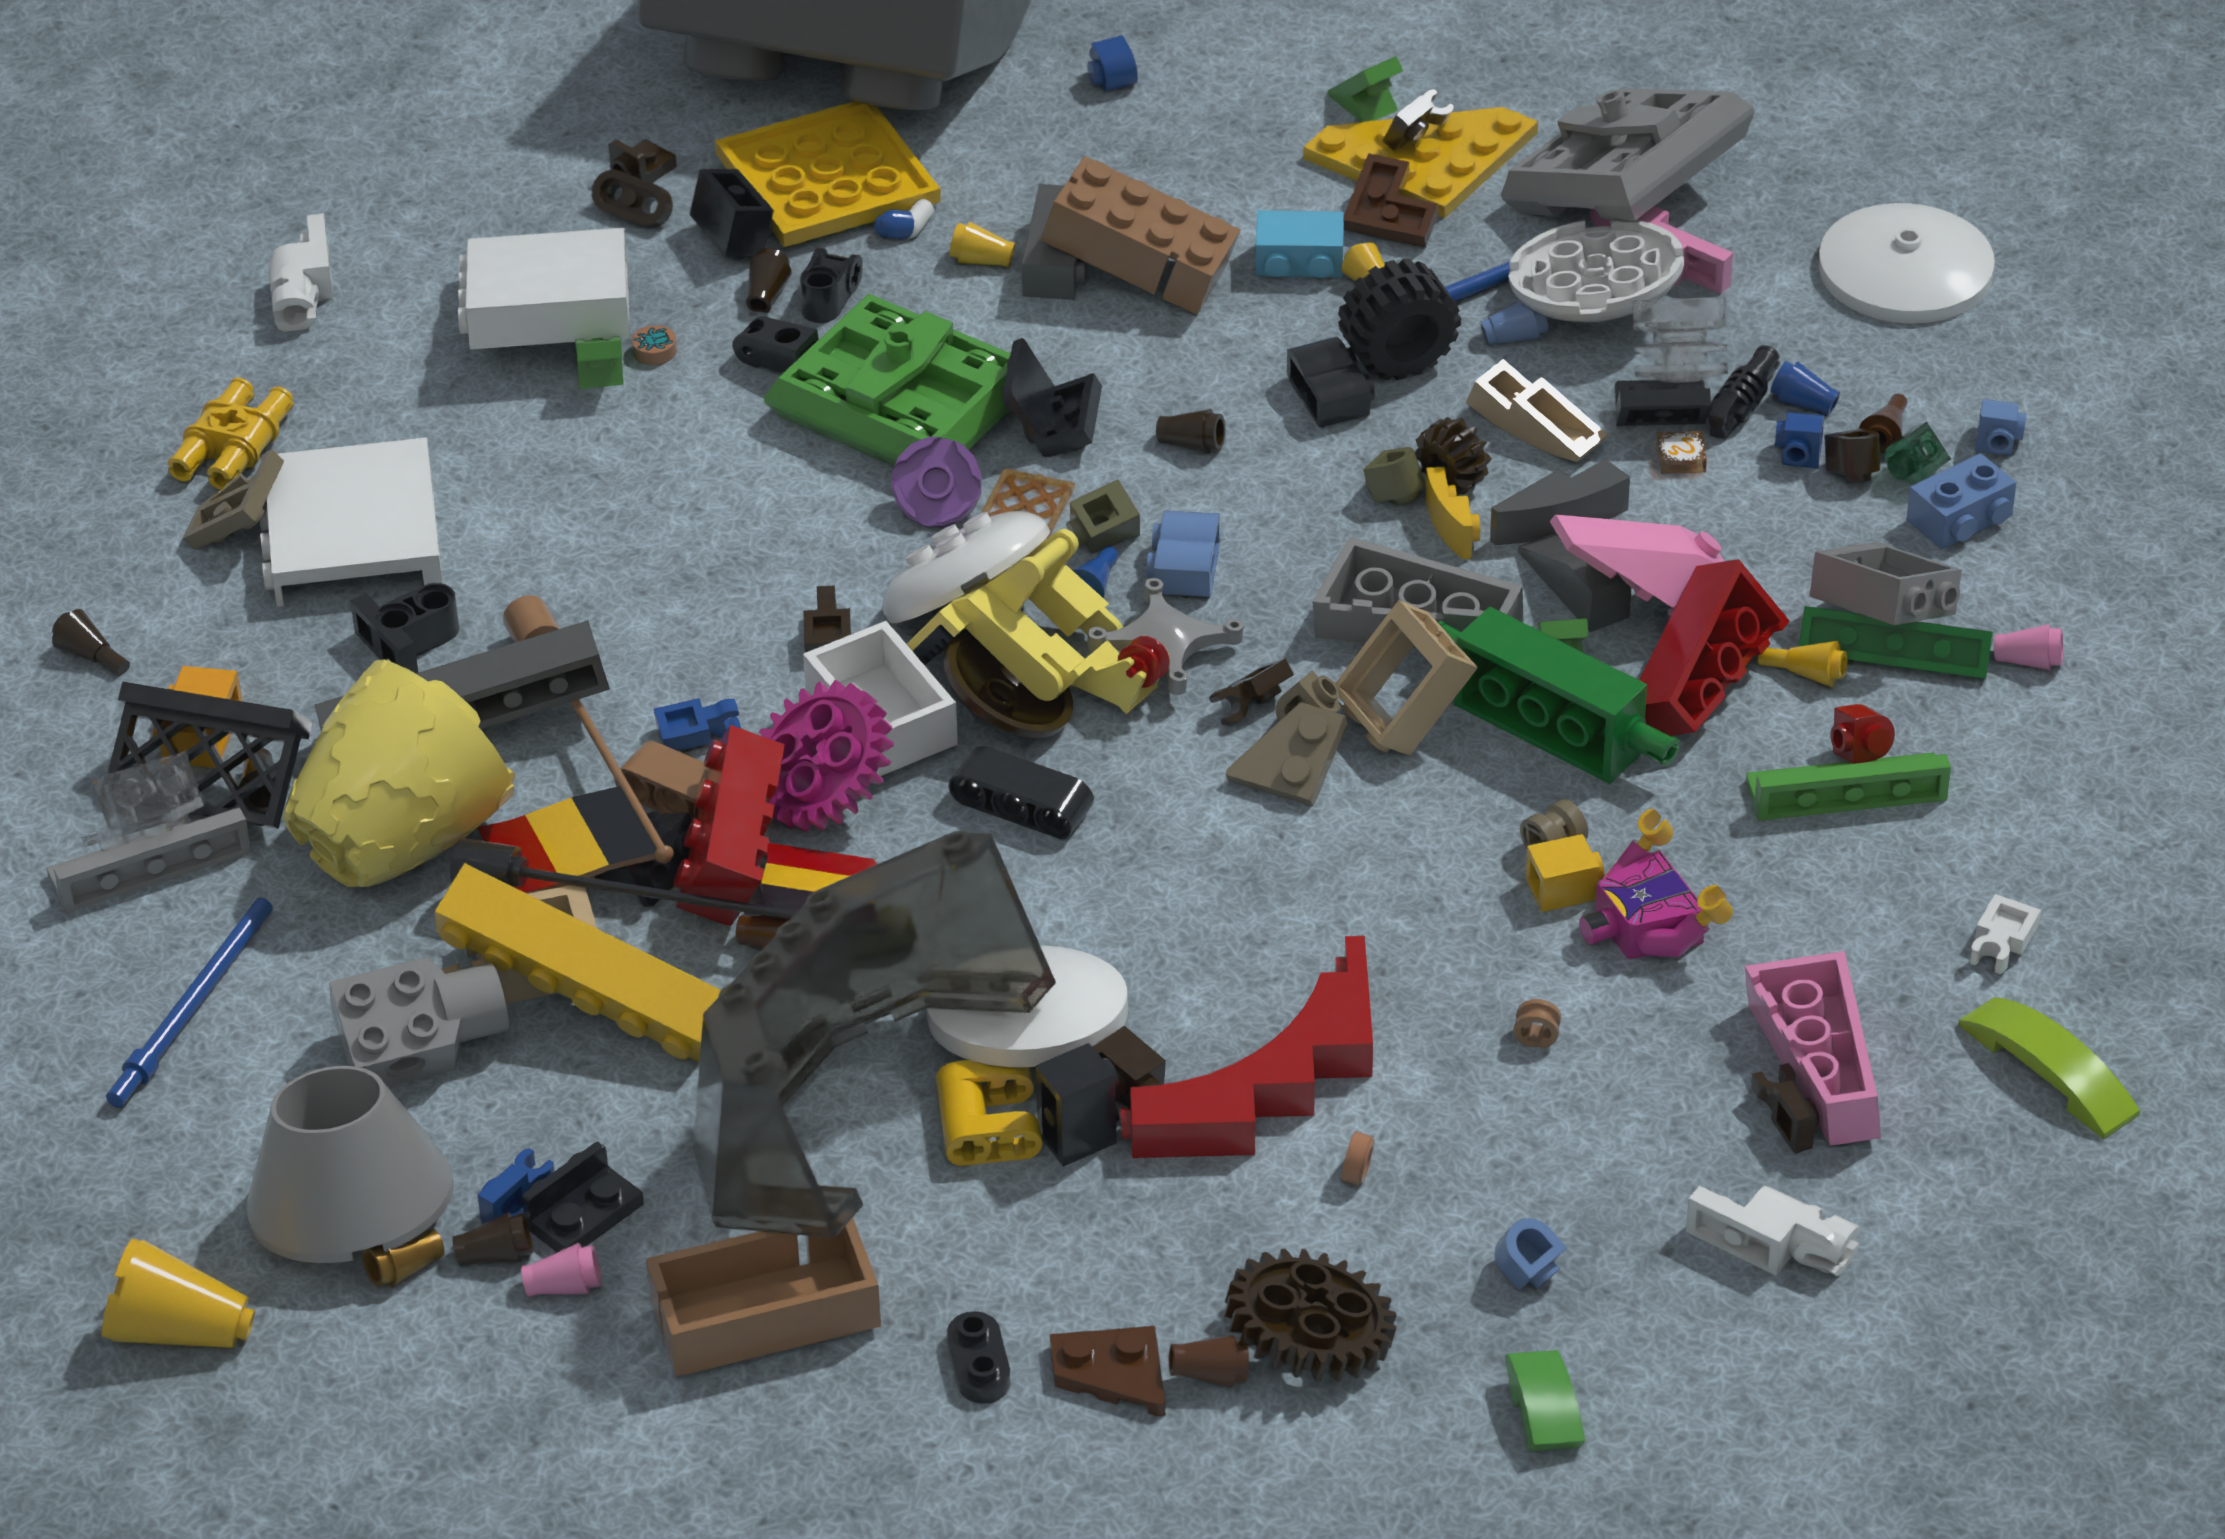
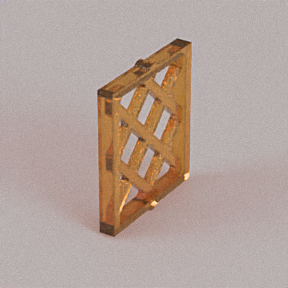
M1004 468L981 513L987 512L989 516L1026 509L1027 512L1038 515L1043 519L1052 516L1047 525L1050 529V534L1046 538L1048 539L1075 489V483L1045 477L1042 474L1035 475ZM1018 479L1031 483L1017 487L1013 480ZM1006 483L1011 490L1001 493ZM1047 485L1061 489L1047 493L1043 486ZM1036 489L1041 495L1027 500L1023 493ZM1016 496L1021 502L1007 507L1003 500ZM1061 497L1058 505H1056L1053 499ZM1046 502L1051 508L1037 513L1033 506ZM996 503L1000 510L991 512L994 504Z

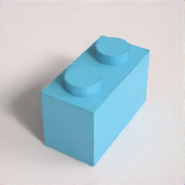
M1257 210L1256 276L1343 278L1341 266L1343 263L1344 212Z

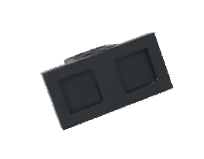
M430 583L381 606L367 593L350 600L355 634L380 660L389 659L392 663L409 669L414 673H418L417 656L449 642L459 633L455 592L446 584Z

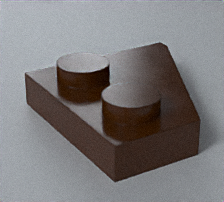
M1155 1326L1050 1334V1351L1055 1387L1078 1394L1089 1393L1098 1400L1118 1405L1120 1399L1147 1406L1148 1414L1157 1417L1166 1416Z

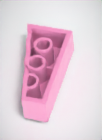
M1845 951L1745 966L1748 1006L1782 1064L1789 1063L1793 1068L1797 1088L1804 1098H1810L1815 1104L1819 1116L1818 1126L1829 1145L1880 1139L1878 1095Z

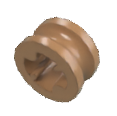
M1530 999L1524 1001L1519 1005L1516 1012V1021L1513 1028L1514 1036L1525 1046L1540 1048L1551 1046L1557 1041L1559 1035V1025L1561 1023L1560 1010L1546 1000ZM1532 1022H1538L1543 1025L1532 1024Z

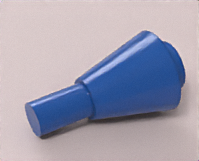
M1105 546L1096 558L1072 571L1104 598L1110 569L1119 557L1118 551L1112 546Z

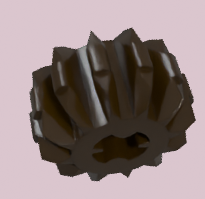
M1447 417L1431 424L1429 428L1421 432L1420 436L1415 439L1418 447L1415 455L1421 463V472L1425 473V475L1426 468L1444 467L1447 485H1455L1456 495L1458 496L1466 494L1475 488L1489 474L1487 464L1492 458L1483 449L1487 442L1479 440L1476 435L1477 427L1467 428L1462 417L1456 420Z

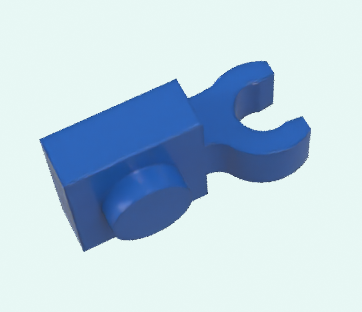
M700 698L653 709L662 744L676 751L709 744L712 742L710 733L723 737L730 725L741 728L739 719L736 717L739 716V710L735 699H723L713 705L702 707Z
M527 1148L521 1151L515 1158V1165L511 1164L498 1177L490 1179L483 1186L481 1192L477 1194L481 1225L507 1212H510L512 1216L524 1214L523 1194L535 1182L545 1179L555 1171L554 1162L548 1160L540 1168L532 1169L536 1165L534 1150Z

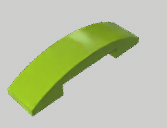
M1993 997L1959 1019L1958 1025L1990 1051L1995 1053L2004 1047L2068 1097L2067 1111L2102 1139L2107 1138L2140 1116V1109L2131 1095L2099 1057L2071 1032L2039 1011L2013 1000Z

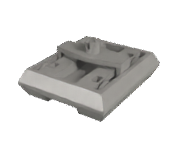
M1620 88L1619 90L1606 92L1597 98L1598 105L1577 106L1559 119L1557 123L1560 133L1509 170L1501 196L1506 203L1527 215L1556 216L1570 207L1592 208L1598 212L1602 219L1635 221L1747 135L1755 113L1754 108L1734 92Z

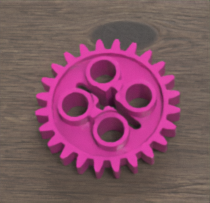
M837 680L833 681L830 688H827L821 682H817L813 695L802 688L799 691V702L794 704L787 698L784 700L786 712L782 716L774 712L770 714L774 726L772 729H760L759 733L763 737L785 744L778 787L773 798L768 802L774 804L773 818L775 820H779L790 829L796 825L804 832H808L813 824L822 831L826 828L828 817L837 824H841L843 821V810L846 808L857 814L859 811L856 800L860 796L867 800L873 798L868 787L871 783H883V778L876 772L878 768L891 764V761L882 755V752L894 747V743L885 736L893 729L892 725L884 720L887 712L866 691H861L852 683L845 687Z

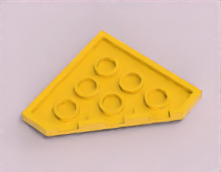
M1505 107L1451 112L1444 124L1433 125L1428 123L1429 128L1415 144L1408 141L1395 152L1383 142L1393 119L1329 125L1303 147V159L1354 181H1358L1368 153L1408 161L1410 174L1401 196L1437 203L1438 216L1445 219L1538 134V121Z

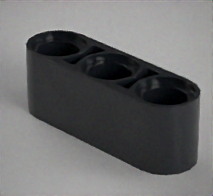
M986 746L976 747L951 777L948 784L951 795L960 804L1060 840L1066 839L1071 835L1094 802L1092 791L1082 780Z

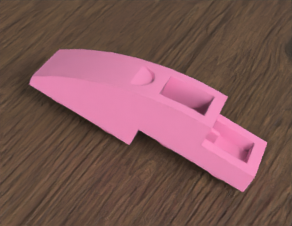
M1653 206L1636 219L1660 226L1671 232L1680 241L1683 248L1684 267L1674 287L1684 278L1720 294L1731 286L1733 252L1668 225L1669 212ZM1590 208V219L1595 227L1611 226V219H1602L1595 209Z

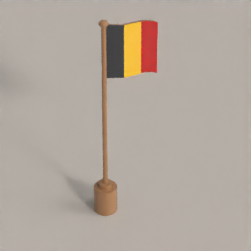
M527 595L515 599L507 606L503 614L504 626L514 643L560 629L545 602L537 596ZM580 699L571 701V704L619 786L571 797L512 820L479 826L477 828L481 837L486 842L520 847L522 856L528 859L529 868L588 878L611 869L654 859L660 863H667L673 858V849L662 842ZM527 878L524 886H518L517 889L528 894L568 886L569 884Z

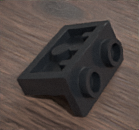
M1702 379L1617 381L1614 386L1616 426L1706 424L1711 407L1710 388H1705Z
M596 1141L584 1151L574 1154L567 1163L545 1179L535 1182L523 1194L522 1204L529 1231L555 1252H559L577 1243L581 1247L588 1246L643 1206L644 1198L643 1192L608 1166L606 1147Z

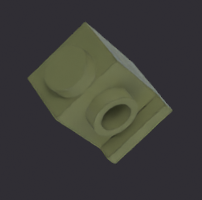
M1119 479L1071 501L1070 521L1066 522L1068 530L1076 535L1079 546L1085 544L1091 554L1101 551L1105 546H1112L1130 536L1131 538L1140 536V513Z

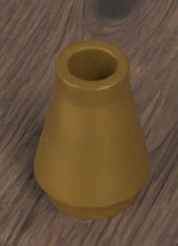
M429 1229L407 1243L387 1252H384L382 1244L364 1249L362 1259L365 1271L375 1286L380 1287L388 1284L393 1288L431 1262L443 1258L445 1250L439 1233L435 1229Z

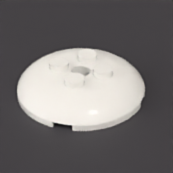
M1611 219V226L1586 228L1585 221L1574 222L1546 231L1521 246L1509 262L1510 273L1508 278L1515 296L1523 304L1539 314L1570 322H1602L1639 312L1665 296L1681 276L1684 267L1683 248L1680 241L1671 232L1644 221Z
M1011 511L993 516L983 512L963 524L964 528L958 530L955 524L944 528L931 537L934 545H925L905 558L908 564L894 576L884 594L883 614L890 623H900L921 616L964 595L963 590L986 577L989 580L994 578L1038 547L1050 534L1046 521L1040 516L1029 512Z

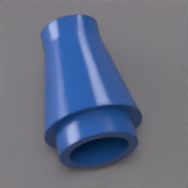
M1785 361L1778 370L1770 389V393L1778 396V402L1818 411L1827 416L1835 408L1841 394L1840 391L1830 387L1800 362H1796L1794 365L1788 361Z

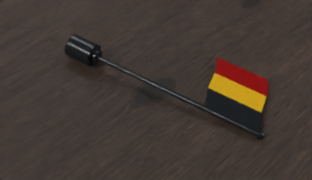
M460 838L457 841L450 864L451 883L464 863L516 889L518 886L523 887L527 878L872 932L875 933L876 938L884 937L888 931L887 923L880 918L878 919L875 907L880 874L874 859L769 842L765 854L767 862L761 882L763 905L529 868L528 859L522 856L521 848L518 846Z

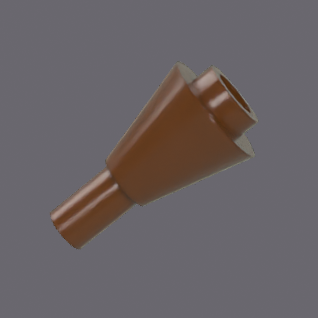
M1899 393L1892 395L1886 406L1865 418L1859 426V429L1863 428L1879 433L1881 453L1891 454L1895 452L1902 442V414L1908 404V400Z

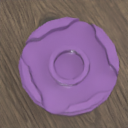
M927 437L916 441L899 455L894 465L891 489L898 508L911 521L925 527L945 528L963 521L975 509L982 494V474L975 456L963 444L954 440L941 437Z

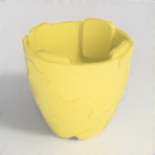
M389 659L375 660L350 687L322 725L323 729L298 778L294 781L283 813V820L298 844L302 846L309 840L313 847L310 852L311 859L333 879L346 887H371L391 880L433 859L452 847L460 838L468 836L514 795L515 785H513V782L516 778V773L506 767L494 745L478 727L481 721L477 712L448 685L438 680L428 682L409 669L392 663Z

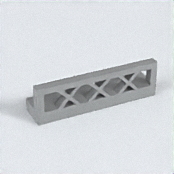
M240 807L211 817L203 816L46 867L47 874L65 912L68 913L251 853L247 822Z

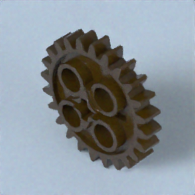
M1283 1248L1280 1250L1278 1259H1275L1267 1252H1262L1259 1262L1249 1258L1246 1260L1244 1269H1236L1233 1281H1230L1225 1303H1227L1224 1317L1231 1319L1230 1332L1242 1333L1239 1341L1240 1346H1256L1255 1359H1262L1267 1356L1274 1359L1272 1369L1278 1370L1286 1364L1292 1366V1374L1296 1378L1301 1375L1303 1370L1311 1372L1312 1377L1317 1382H1320L1323 1372H1328L1334 1380L1341 1382L1344 1370L1353 1377L1360 1378L1363 1367L1374 1371L1378 1360L1385 1361L1397 1327L1394 1326L1397 1313L1389 1310L1392 1301L1390 1297L1378 1296L1381 1288L1379 1283H1364L1366 1276L1364 1270L1351 1274L1346 1271L1348 1267V1261L1346 1260L1339 1262L1335 1266L1329 1264L1327 1253H1322L1319 1259L1315 1260L1310 1258L1306 1249H1301L1299 1258H1293Z

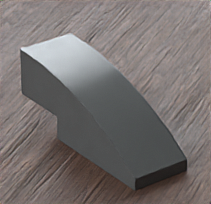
M1606 459L1572 478L1558 469L1491 507L1490 541L1495 545L1531 542L1553 534L1556 531L1551 525L1550 520L1555 514L1611 519L1628 510L1630 476Z

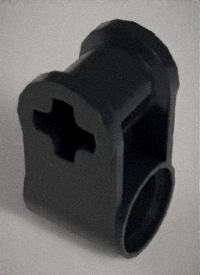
M817 247L811 261L800 276L801 312L806 320L813 323H826L840 315L850 295L856 291L860 284L863 271V261L860 255L852 254L848 258L828 254L825 248Z

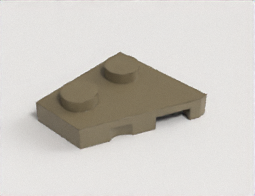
M273 449L263 454L256 474L251 479L247 480L241 473L238 474L222 490L213 494L197 507L182 539L191 548L199 549L212 542L218 544L226 539L229 534L241 528L247 530L256 525L264 514L262 507L284 460Z
M1300 702L1228 767L1225 774L1228 781L1314 806L1347 726L1346 717L1339 713Z

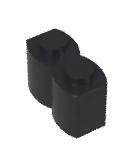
M1333 337L1287 349V376L1298 396L1304 401L1307 410L1318 427L1321 428L1370 415V401L1375 399L1372 379L1368 374L1363 375L1358 368L1355 352L1351 347L1346 348L1340 338Z

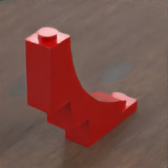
M1345 936V954L1341 957H1335V972H1321L1315 988L1303 1009L1281 1033L1253 1054L1232 1065L1192 1079L1156 1086L1130 1087L1131 1108L1121 1109V1139H1132V1158L1255 1155V1117L1314 1116L1315 1079L1373 1077V1033L1365 936Z

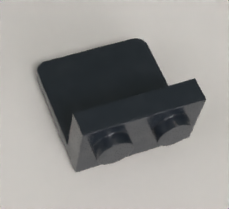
M1021 338L1013 341L1011 354L1007 360L1008 369L1005 384L1002 387L1001 393L1006 408L1011 412L1014 411L1022 423L1027 440L1031 444L1035 443L1043 457H1051L1067 451H1077L1091 444L1102 385L1096 375L1093 373L1055 386L1026 340Z

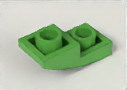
M1559 1350L1507 1353L1505 1361L1513 1407H1521L1528 1452L1580 1448L1585 1443L1583 1425L1574 1389Z

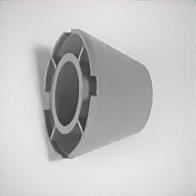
M355 1066L325 1067L296 1077L284 1085L274 1096L247 1199V1219L256 1240L263 1247L279 1256L310 1263L353 1261L352 1252L381 1244L384 1252H387L417 1237L436 1222L447 1208L452 1197V1172L444 1154L378 1075L367 1069Z

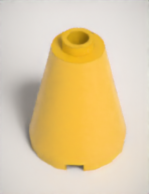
M130 1239L115 1273V1277L119 1278L114 1294L109 1293L102 1321V1337L110 1339L112 1342L234 1348L237 1339L247 1341L256 1310L247 1308L249 1297L145 1240Z

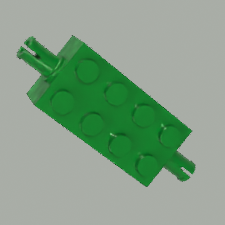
M1491 606L1462 632L1449 626L1444 621L1438 622L1478 667L1454 698L1455 706L1608 784H1611L1641 754L1664 767L1669 766L1675 759L1680 746L1678 744L1680 740L1646 724V683Z

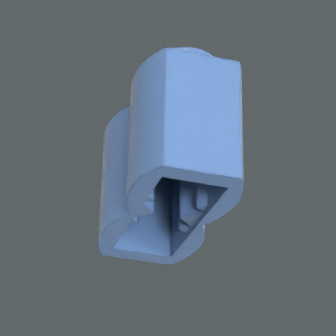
M1165 510L1162 523H1154L1152 550L1156 551V553H1148L1146 575L1147 579L1157 578L1163 582L1162 594L1211 596L1221 539L1220 513Z

